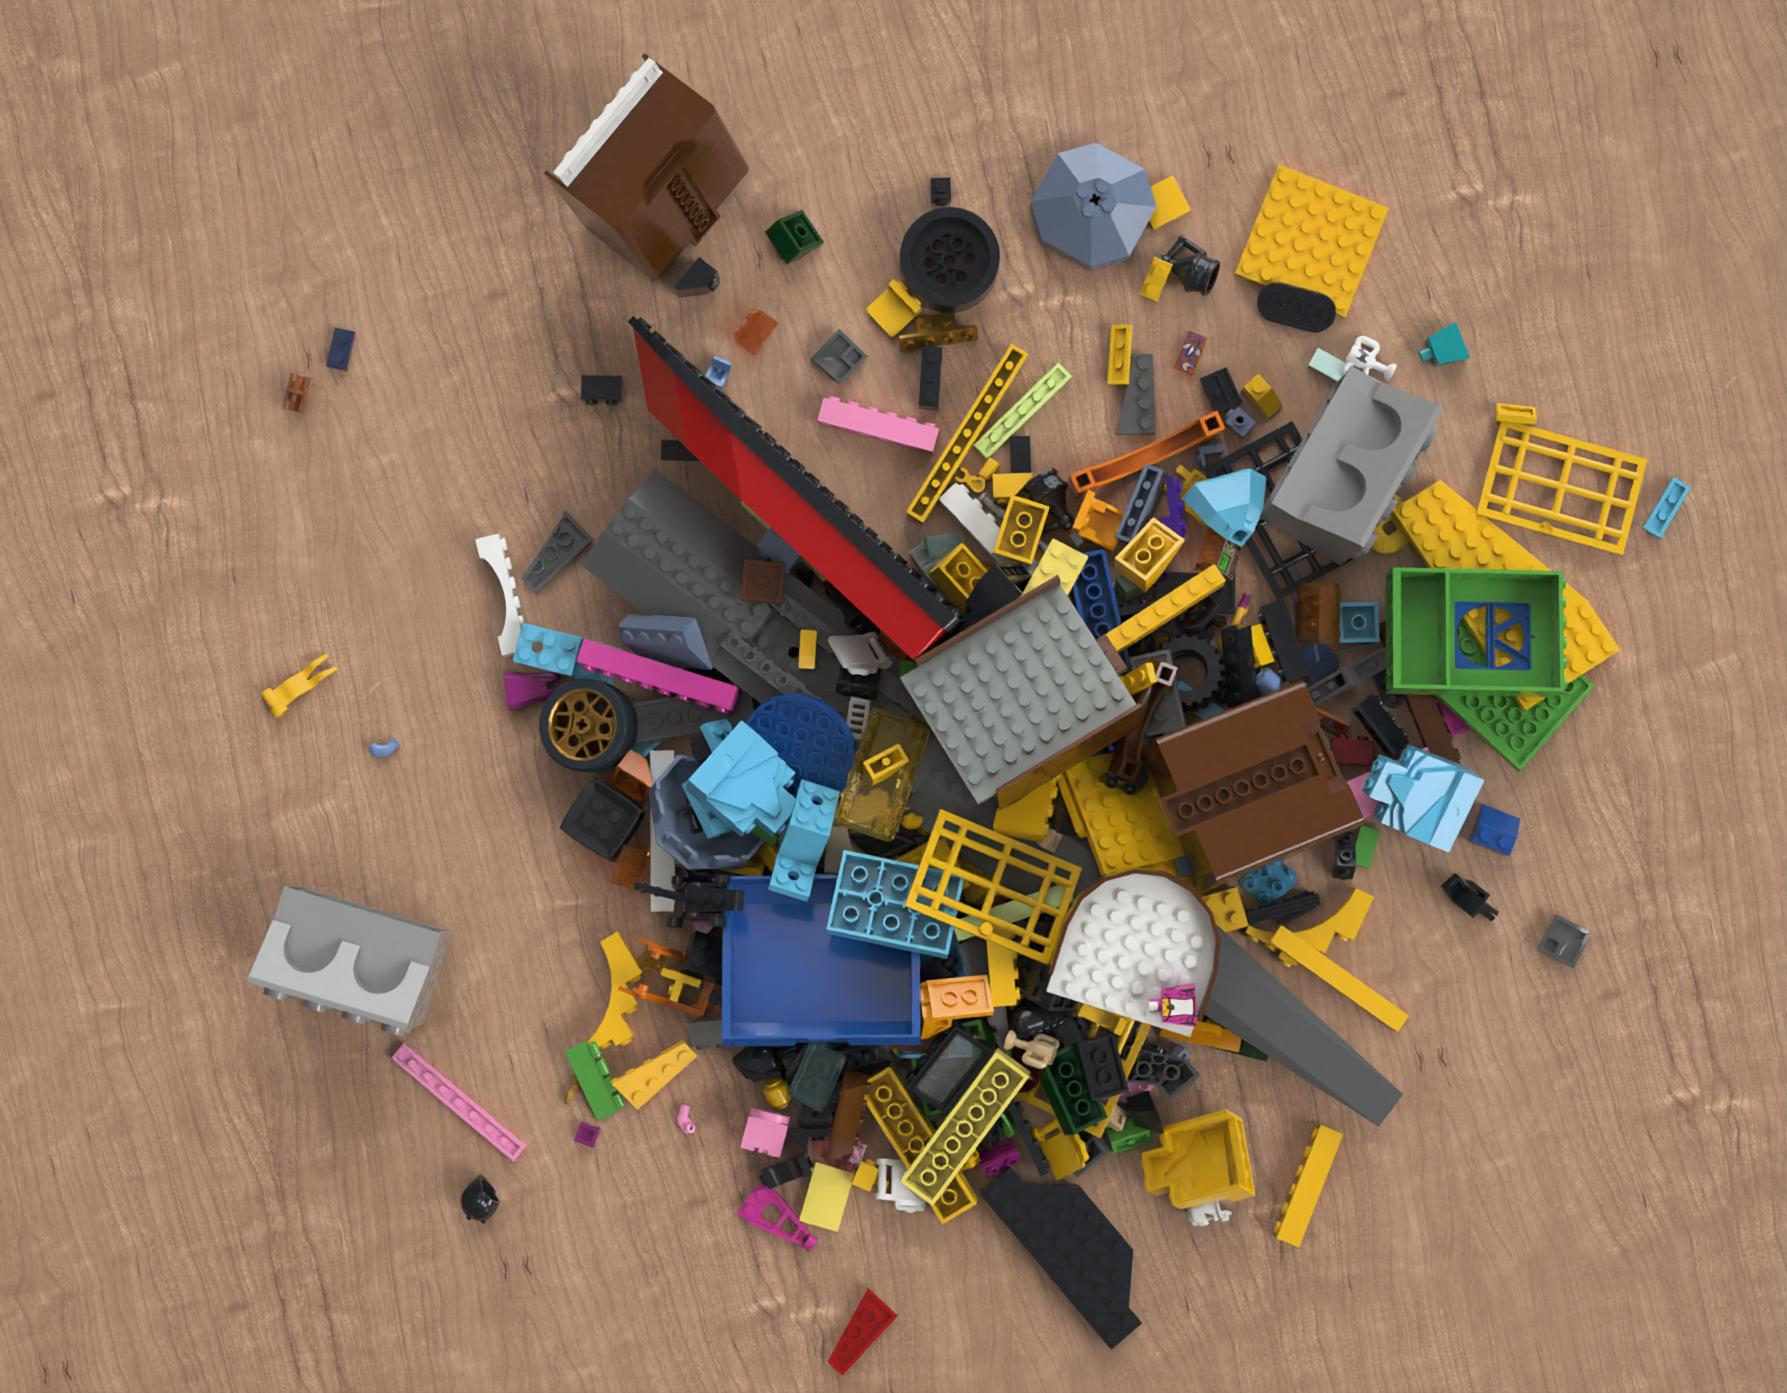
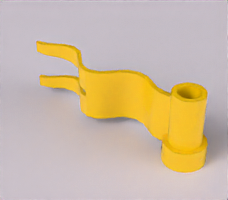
M327 654L311 662L303 671L287 679L275 690L272 691L271 688H268L260 694L270 707V712L275 719L288 711L286 706L294 699L311 690L322 679L338 670L335 666L307 680L314 669L328 657Z

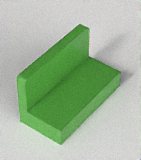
M1126 1117L1122 1131L1116 1132L1111 1127L1105 1128L1114 1154L1152 1142L1150 1131L1136 1126L1133 1118L1128 1119Z

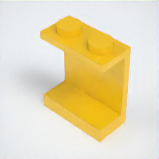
M1078 1002L1074 1012L1077 1016H1082L1110 1029L1119 1036H1121L1128 1020L1126 1021L1103 1009Z

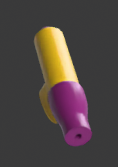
M1243 594L1231 625H1240L1243 616H1246L1249 608V594Z

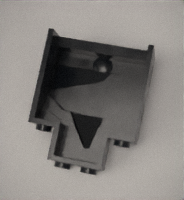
M1021 563L994 564L978 580V583L965 601L967 604L966 615L963 620L964 623L958 629L959 633L1021 597L1032 577Z

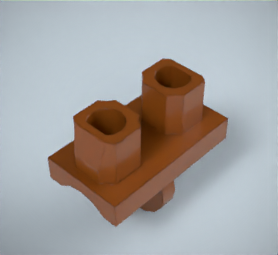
M290 374L283 409L303 413L311 378Z

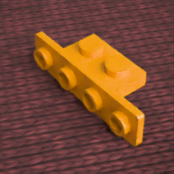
M1197 1018L1196 1027H1193L1190 1037L1161 1028L1160 1033L1162 1037L1239 1052L1242 1040L1231 1031L1219 1026L1213 1020H1206L1205 1023L1197 1021Z

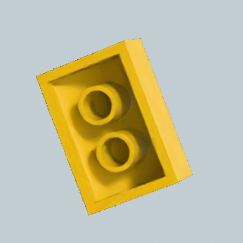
M960 543L940 560L928 575L966 615L967 604L965 601L978 583V580L988 570L963 543Z

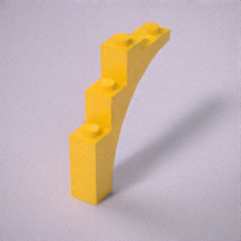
M1353 888L1346 901L1333 915L1311 928L1292 933L1317 951L1326 953L1335 933H1337V938L1345 942L1348 939H1355L1374 896ZM1246 926L1243 933L1247 934V939L1255 943L1260 940L1266 943L1264 947L1274 952L1278 949L1279 952L1276 957L1281 959L1280 964L1289 968L1291 965L1297 966L1298 962L1269 942L1273 932Z
M619 931L600 942L608 959L612 985L610 1003L606 1015L596 1033L588 1041V1044L596 1041L600 1050L611 1045V1039L615 1046L621 1044L623 1047L633 1041L631 1036L635 1035L624 1018L623 1013L625 1012L626 1015H629L637 1010L635 1006L639 1002L636 997L618 989L620 986L630 989L627 982L630 981L633 984L640 980V974L643 973V970Z

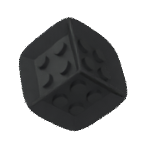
M592 777V780L584 787L569 809L560 829L589 850L608 859L609 862H614L640 826L647 810H644L613 787L599 781L597 777Z

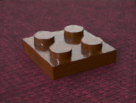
M744 559L741 601L782 604L785 563Z

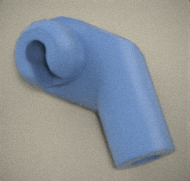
M392 738L386 745L371 744L369 751L374 757H388L400 744Z

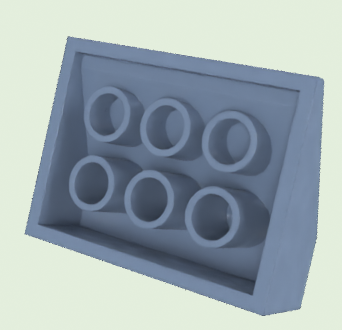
M630 613L617 626L623 643L638 656L673 667L706 670L713 668L711 660L709 662V655L696 618L666 615L647 616L645 614Z

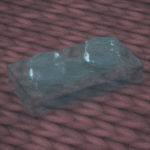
M963 531L924 537L927 557L949 554L960 543L965 545Z

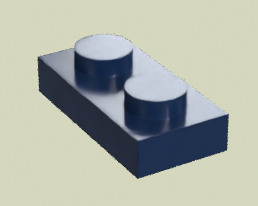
M340 328L334 329L327 367L347 371L355 338L354 331Z

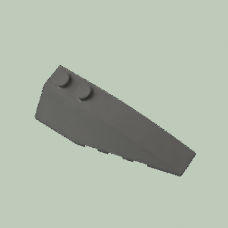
M979 937L957 945L968 975H988L990 986L987 940ZM1009 1006L993 1007L994 1014L987 1016L988 1022L992 1028L997 1030L994 1035L1000 1049L1012 1057V1049H1004L1006 1037L1009 1031L1012 1030L1011 1022L1008 1019Z

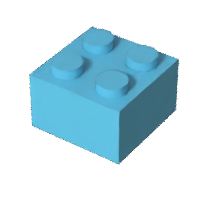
M1378 602L1335 604L1336 645L1376 644L1380 642Z

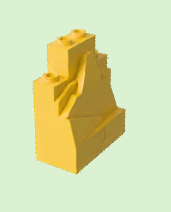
M1227 1109L1164 1126V1133L1159 1136L1163 1147L1141 1153V1167L1145 1174L1144 1187L1147 1192L1155 1196L1169 1193L1171 1204L1179 1209L1197 1207L1223 1199L1235 1202L1256 1196L1243 1120Z

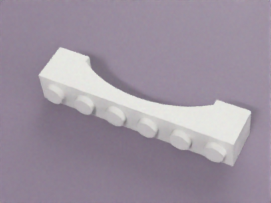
M500 534L478 538L475 540L479 558L482 561L487 560L493 567L505 595V625L502 635L498 636L501 654L503 657L515 655L522 624L525 621L523 615L519 616L518 608L521 607L519 597L515 596L513 590L516 588L514 576H510L509 569H512L510 558H506L505 550L508 549L506 539L502 538Z

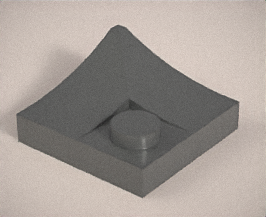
M839 329L810 360L840 386L868 356Z
M1555 914L1537 950L1574 968L1591 932Z

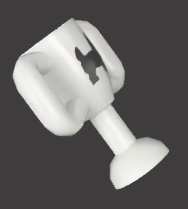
M1359 336L1346 358L1343 373L1350 366L1363 369V373L1368 375L1369 370L1373 368L1384 373L1385 380L1389 382L1397 364L1393 363L1385 366L1375 361V356L1380 350L1379 343L1369 337ZM1361 343L1373 348L1374 350L1369 353L1367 350L1361 348Z

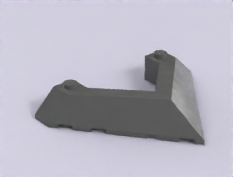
M1124 1045L1120 1058L1127 1059L1131 1046ZM1140 1049L1126 1082L1156 1085L1168 1101H1175L1195 1083L1200 1075L1187 1059ZM1084 1130L1078 1133L1080 1139L1085 1143L1089 1159L1084 1162V1168L1074 1172L1076 1177L1081 1176L1099 1164L1113 1152L1103 1137L1098 1138Z

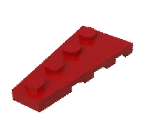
M867 1288L828 1359V1363L842 1376L898 1316L870 1288Z

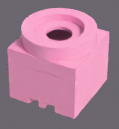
M752 1106L740 1148L751 1151L757 1150L759 1153L763 1152L780 1158L791 1116L774 1110Z

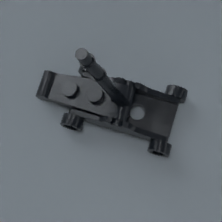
M715 874L714 883L687 882V877L672 876L671 885H673L672 889H676V892L662 889L658 886L654 887L647 883L637 882L634 885V889L641 893H649L656 897L660 896L675 900L673 914H669L666 927L682 928L683 920L710 919L709 926L725 928V912H743L745 891L727 889L731 881V876Z

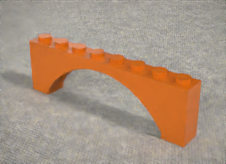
M1218 411L1212 412L1138 450L1073 473L1069 476L1067 482L1075 499L1086 495L1088 490H1098L1143 470L1145 463L1151 466L1220 436L1225 430L1224 424Z

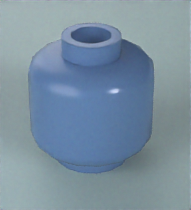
M1258 668L1255 671L1257 692L1261 696L1280 689L1281 679L1270 668Z

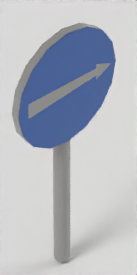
M1312 642L1304 648L1303 656L1307 667L1313 670L1319 659L1326 653H1345L1368 648L1369 644L1331 651L1323 642Z

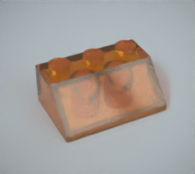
M1298 583L1297 638L1299 643L1339 644L1341 636L1340 583Z

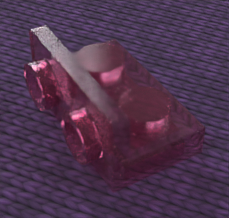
M829 1133L820 1157L829 1164L835 1163L842 1166L848 1172H856L868 1145L858 1141V1145L853 1146L852 1154L827 1160Z

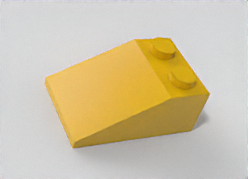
M1153 517L1115 557V570L1147 592L1159 579L1185 539Z

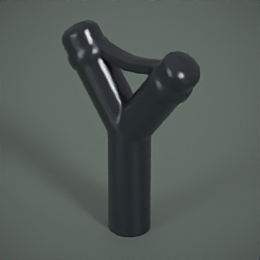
M802 569L796 570L798 579L810 588L815 574L814 571L809 570L807 573H804Z

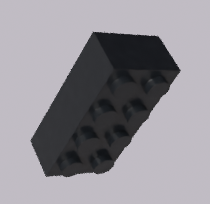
M698 930L694 931L690 935L680 972L722 986L723 939Z

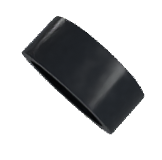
M943 207L931 210L915 220L903 238L900 249V272L903 283L910 295H914L921 302V305L930 310L941 313H957L973 308L990 293L997 279L1000 263V250L997 238L990 226L971 211L957 207ZM956 240L963 243V246L959 249L952 246V243ZM936 242L943 245V248L939 251L934 250L932 247ZM971 256L975 261L973 264L968 265L964 262V258ZM947 258H951L955 261V264L949 267L944 264V261ZM928 260H932L935 263V266L931 269L924 266V263ZM963 274L967 279L965 282L960 283L956 280V276ZM944 276L947 282L942 285L938 284L936 278Z

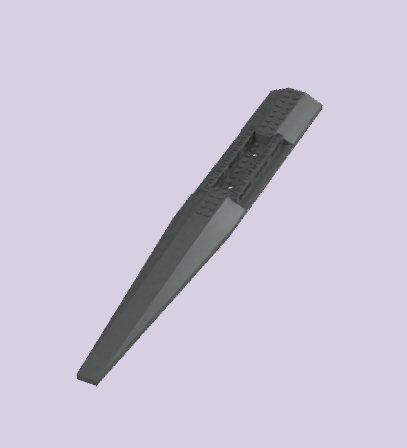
M654 470L608 524L581 565L647 616L666 615L696 618L709 655V662L711 660L712 666L761 704L781 694H806L830 705L847 723L850 698H862L836 693L841 663L830 646L828 638L830 636L858 635L856 630H850L846 626L842 612L791 573H784L782 604L741 601L744 559L772 561L769 558L764 560L757 553L759 549L657 470ZM801 630L817 631L814 669L799 668V656L791 658L788 655L790 647L795 646L800 649ZM879 642L886 656L891 658L892 665L887 669L878 667V669H881L876 699H870L872 704L865 741L855 739L857 748L855 776L873 790L881 788L882 791L887 790L892 805L896 807L898 804H905L907 808L906 815L913 812L922 816L923 822L921 827L930 834L940 809L994 831L993 824L997 811L995 803L991 797L979 805L976 803L902 681L898 680L900 660ZM868 644L875 658L879 659L872 646ZM855 704L854 708L865 710V706ZM853 713L855 717L864 718V714ZM852 720L853 725H863V722ZM888 720H892L896 724V728L892 732L884 729V723ZM850 729L852 733L861 734L862 730ZM899 743L909 762L889 778L872 786L862 769L863 762ZM1048 817L1047 824H1049V828L1056 831L1052 818ZM945 821L943 828L958 833L960 827L948 821ZM969 830L966 832L965 837L1000 852L1003 851V844ZM1063 835L1055 853L1040 847L1035 841L1009 837L1081 867L1082 871L1072 895L1073 899L1101 877L1087 837L1081 839L1078 835ZM946 838L949 848L952 849L954 841ZM962 845L958 855L993 878L999 860ZM1015 849L1011 850L1010 856L1047 871L1048 863ZM1007 863L1000 883L1026 896L1040 891L1044 878ZM1056 867L1054 874L1069 880L1071 873ZM1051 882L1050 887L1058 884ZM1216 925L1221 940L1218 971L1204 1015L1379 1127L1403 1093Z

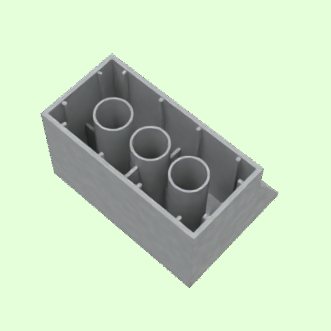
M1350 366L1334 384L1265 503L1260 519L1338 565H1342L1349 558L1358 561L1363 554L1366 555L1378 536L1377 533L1373 532L1374 528L1378 527L1382 520L1386 521L1396 506L1398 500L1393 495L1400 490L1402 485L1406 486L1415 473L1417 465L1412 462L1419 457L1422 451L1425 452L1434 440L1437 431L1432 428L1443 407L1383 382L1380 383L1355 367Z
M284 886L274 920L271 922L247 982L265 987L264 995L280 1000L298 997L304 999L302 1006L320 1012H326V1010L333 1011L335 1008L343 1011L341 1018L365 1024L366 1021L372 1022V1020L382 1023L381 1030L404 1036V1033L410 1034L412 1028L424 1025L452 932L301 886Z

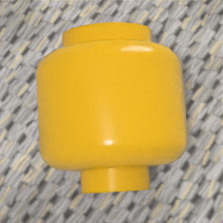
M774 1078L766 1082L763 1093L770 1107H777V1109L787 1107L788 1102L792 1099V1093L785 1080Z

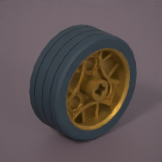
M576 679L559 686L548 697L540 715L539 731L541 741L547 753L554 761L565 768L575 771L597 773L618 765L627 752L631 750L637 735V718L628 697L615 686L593 679ZM592 694H597L598 697L594 700ZM605 700L608 703V707L603 714L597 707ZM584 702L585 709L580 712L579 705ZM564 716H569L567 729L563 728ZM609 724L610 731L605 734L604 727ZM577 736L579 743L577 746H574L573 740ZM599 742L600 753L594 755L591 746ZM584 752L586 753L587 758H582Z

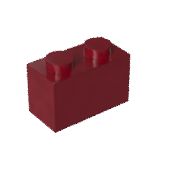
M1337 735L1336 738L1331 739L1330 750L1336 763L1371 766L1374 741H1369V737L1357 736L1356 740L1349 739V735Z

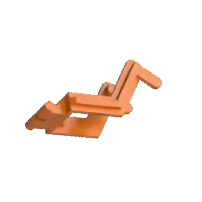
M639 936L637 938V941L649 945L647 949L652 951L650 954L652 958L659 960L661 955H665L682 961L684 959L685 952L657 944ZM705 981L698 1002L691 1006L679 1001L669 1000L670 998L649 992V986L641 983L638 988L633 987L632 990L622 986L618 989L639 999L662 1004L697 1018L703 1016L707 1008L718 1011L717 1016L722 1018V1003L712 1005L708 1000L709 994L713 991H718L722 994V986Z

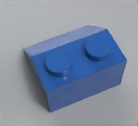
M1482 804L1468 842L1504 856H1510L1517 839L1520 818Z

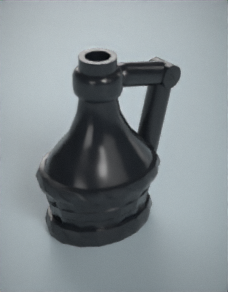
M1184 235L1178 237L1177 242L1168 251L1167 255L1158 256L1159 259L1173 264L1170 271L1179 278L1186 292H1200L1201 295L1207 296L1213 289L1219 274L1220 261L1207 257L1205 250L1188 240ZM1183 246L1196 254L1187 258L1173 259Z
M1055 468L1042 472L1023 487L1024 491L1029 495L1030 501L1049 506L1048 513L1058 520V522L1044 525L1041 535L1057 530L1060 527L1068 531L1074 525V519L1071 514H1068L1065 499L1068 483L1058 476V471Z

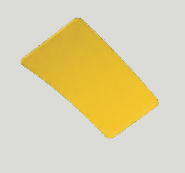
M801 630L799 668H815L817 631Z

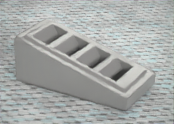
M851 697L847 724L850 729L862 730L861 734L852 733L854 739L865 741L872 701ZM855 704L865 706V710L854 708ZM853 713L864 714V718L855 717ZM852 720L863 722V725H853Z

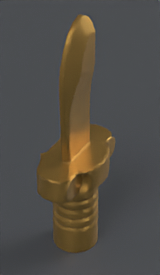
M575 1074L572 1076L575 1082L564 1095L563 1101L565 1104L569 1103L581 1086Z

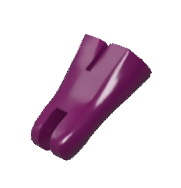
M548 672L503 673L508 711L547 701L548 697L556 689L547 690L546 683L561 681L560 674Z

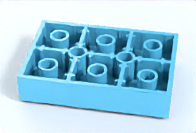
M847 850L843 851L826 928L827 934L947 959L954 927L904 906L919 865ZM928 867L921 886L936 892L943 870ZM951 874L944 896L959 902L964 879ZM919 894L916 898V902L929 907L933 901ZM940 903L938 911L956 918V909Z

